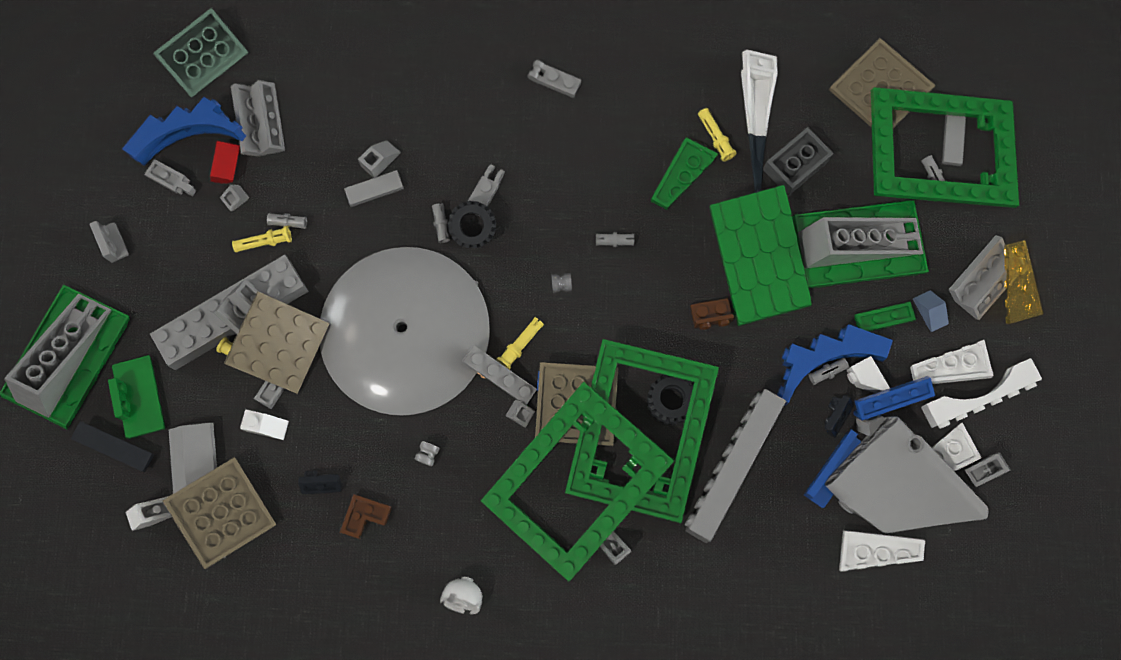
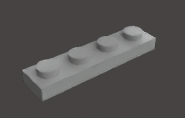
M475 345L471 347L462 361L526 405L537 390Z

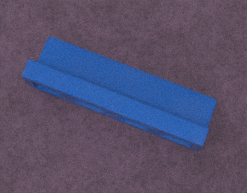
M926 376L855 400L857 410L853 411V414L860 420H865L933 397L935 393L931 377Z
M852 429L845 434L803 494L821 508H824L834 495L825 486L826 481L861 443L856 438L858 434Z

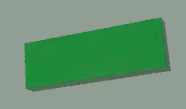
M911 302L854 315L857 327L866 331H874L916 320Z

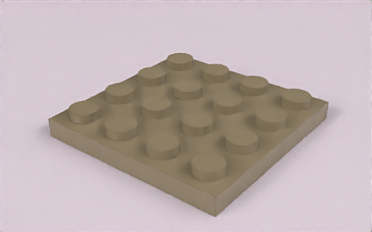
M880 38L830 87L829 91L872 127L871 89L873 87L929 93L935 85ZM892 110L893 128L910 111Z
M257 291L224 364L298 394L330 323Z
M540 362L535 437L583 382L591 387L596 366ZM618 367L616 368L608 401L615 409ZM581 415L580 418L578 419V421H579L581 424H582L583 418H584L583 415ZM602 425L598 445L613 446L614 434ZM572 426L559 442L577 443L580 431L575 426Z
M235 457L162 500L204 569L276 525Z

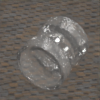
M564 273L561 277L558 274H551L553 293H559L560 289L572 292L570 273Z

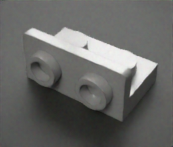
M97 221L90 223L104 258L113 263L129 255L118 227L114 222L106 226H102Z

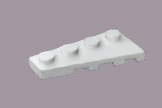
M984 340L962 347L959 350L945 353L942 356L919 362L910 367L913 381L928 376L931 377L932 384L988 379L993 376Z
M963 423L956 426L932 447L953 471L981 459Z
M843 530L839 570L847 571L849 569L923 561L925 540Z

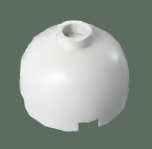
M462 577V579H455L446 585L440 601H445L444 606L451 610L464 613V609L471 610L470 614H476L481 607L482 593L471 578Z

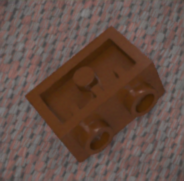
M728 298L690 305L694 328L700 327V330L709 329L711 325L717 324L719 327L727 326L734 319V315L731 314Z

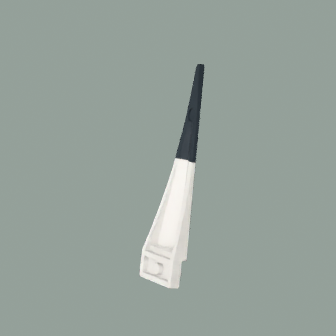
M745 50L742 52L743 70L741 71L754 187L755 193L761 191L765 141L777 78V57Z

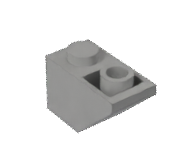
M386 140L370 146L358 158V161L366 172L373 178H376L400 154V151Z

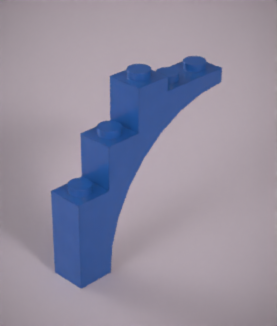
M203 97L192 112L187 108L183 110L176 106L165 121L160 117L156 119L150 115L122 149L131 158L145 166L163 148L191 135L219 133L243 141L246 135L239 123L229 121L230 119L220 109L221 105L214 99L210 101Z
M848 324L844 329L841 328L838 340L822 334L816 339L813 338L809 348L811 350L791 344L789 348L784 349L782 359H784L783 366L790 369L787 368L785 370L783 379L786 381L783 387L780 386L777 396L786 400L784 404L786 406L795 388L810 371L836 359L872 357L873 360L882 362L887 359L893 340Z

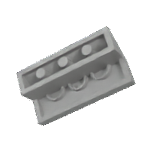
M260 80L252 86L233 84L231 90L236 122L243 127L242 131L246 135L243 141L239 140L241 154L262 156L284 151L285 146L275 84Z
M995 235L949 288V291L957 304L975 319L980 320L1026 265L1020 253L1008 250L1003 238Z
M244 279L222 300L213 313L238 334L257 290Z
M213 423L185 425L169 429L174 494L216 469L217 460Z

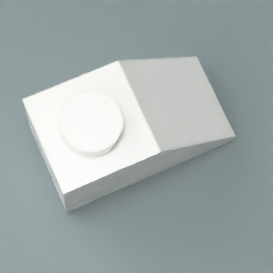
M872 357L846 370L849 381L855 384L857 388L874 393L890 389Z
M245 409L240 429L284 440L289 421Z
M167 497L135 504L130 508L126 515L132 531L149 527L171 518L172 515L162 501Z

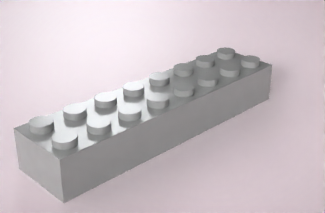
M286 255L281 256L244 278L257 291L285 304L309 292ZM244 279L150 333L168 367L177 370L216 347L224 337L231 338L236 335L213 312L222 300Z
M766 389L762 393L758 392L753 397L749 405L752 409H748L740 421L743 423L742 427L739 426L731 438L734 440L733 444L730 443L722 454L724 457L723 462L720 461L713 471V474H715L714 479L708 480L703 489L706 492L704 497H699L694 506L697 509L696 512L689 515L684 524L687 526L686 532L705 543L712 540L786 400Z

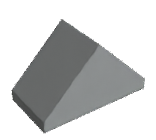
M996 453L977 462L965 471L975 487L1010 471V468L1001 454Z
M614 531L600 546L614 565L632 552Z

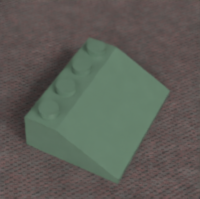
M210 8L153 54L192 98L248 52L214 10Z

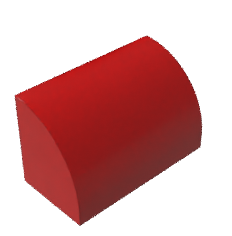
M217 141L210 174L211 182H233L240 145Z

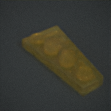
M1022 240L1004 245L1005 270L1007 271V280H1005V288H1007L1005 308H1008L1006 324L1042 315L1043 311L1026 241Z

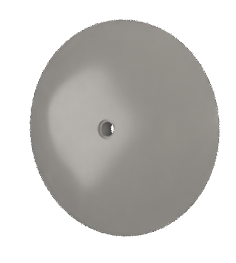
M415 247L383 250L354 264L339 278L331 289L320 317L321 320L330 323L320 343V350L324 364L333 381L349 398L370 410L389 415L424 413L436 409L455 398L469 385L477 374L475 370L462 361L473 345L483 352H487L490 333L487 306L473 278L460 265L448 257L431 250ZM403 324H406V331L399 332V327Z

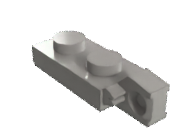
M155 159L144 174L146 177L175 193L182 194L184 191L193 196L197 191L193 186L189 185L190 180L185 175Z

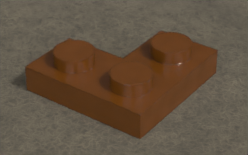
M353 494L340 533L360 539L366 520L385 526L392 507Z

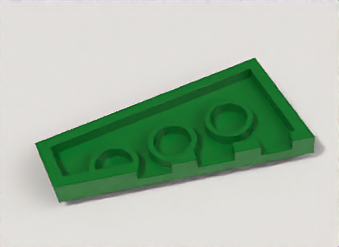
M685 138L652 196L651 202L668 209L719 154Z

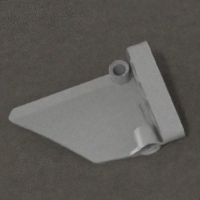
M897 416L885 417V420L871 436L867 435L825 483V486L839 499L838 503L844 510L851 514L853 512L858 514L883 533L983 520L988 517V507L921 436L915 435ZM911 440L913 441V447H912V448H911V446H910V441H911Z

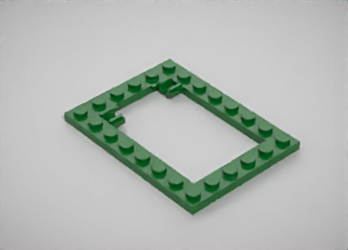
M877 87L871 89L874 196L1012 208L1019 206L1013 101ZM892 110L977 118L978 129L984 131L993 130L996 173L988 175V172H982L980 174L981 184L895 177Z
M603 339L591 388L607 402L609 401L618 363L695 382L672 478L661 476L656 481L654 491L649 490L632 509V511L681 523L719 367ZM594 422L584 434L581 432L579 434L565 493L610 504L624 487L611 484L609 480L604 479L608 462L594 459L602 429L601 423L598 425ZM593 465L598 466L597 473L591 472ZM664 484L670 485L668 492L662 491Z
M583 382L484 496L481 502L567 581H570L674 460L587 383ZM581 415L586 418L582 424L578 421ZM594 422L598 425L601 423L630 448L629 452L633 456L622 469L632 479L567 552L513 503L510 498L572 426H575L584 434ZM636 464L642 467L638 472L633 470Z

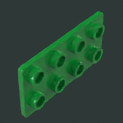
M148 355L112 365L114 378L108 380L115 417L123 421L126 438L130 439L164 430L165 424L151 356Z

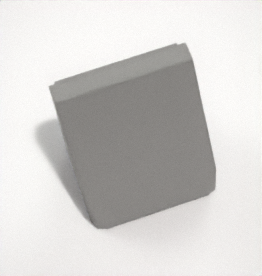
M230 185L220 199L230 211H234L246 202L249 197L239 185Z
M515 400L506 417L526 428L535 410L523 402Z
M881 415L865 420L856 418L857 430L871 436L885 418Z

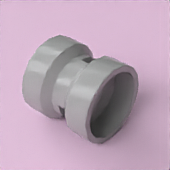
M422 441L420 452L416 454L414 460L428 466H433L434 456L438 454L440 448Z

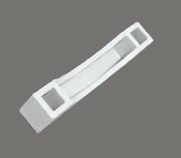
M1030 358L1008 368L999 384L985 396L967 400L944 396L921 408L931 428L938 426L941 429L950 425L949 420L953 418L959 421L968 417L967 412L973 410L975 414L984 410V405L987 403L993 406L1002 402L1001 397L1005 395L1011 398L1020 394L1019 389L1025 388L1027 391L1036 387V382L1042 380Z

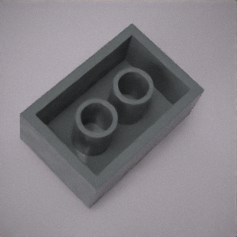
M807 127L766 162L763 170L778 186L784 185L786 194L789 196L826 165L834 153Z

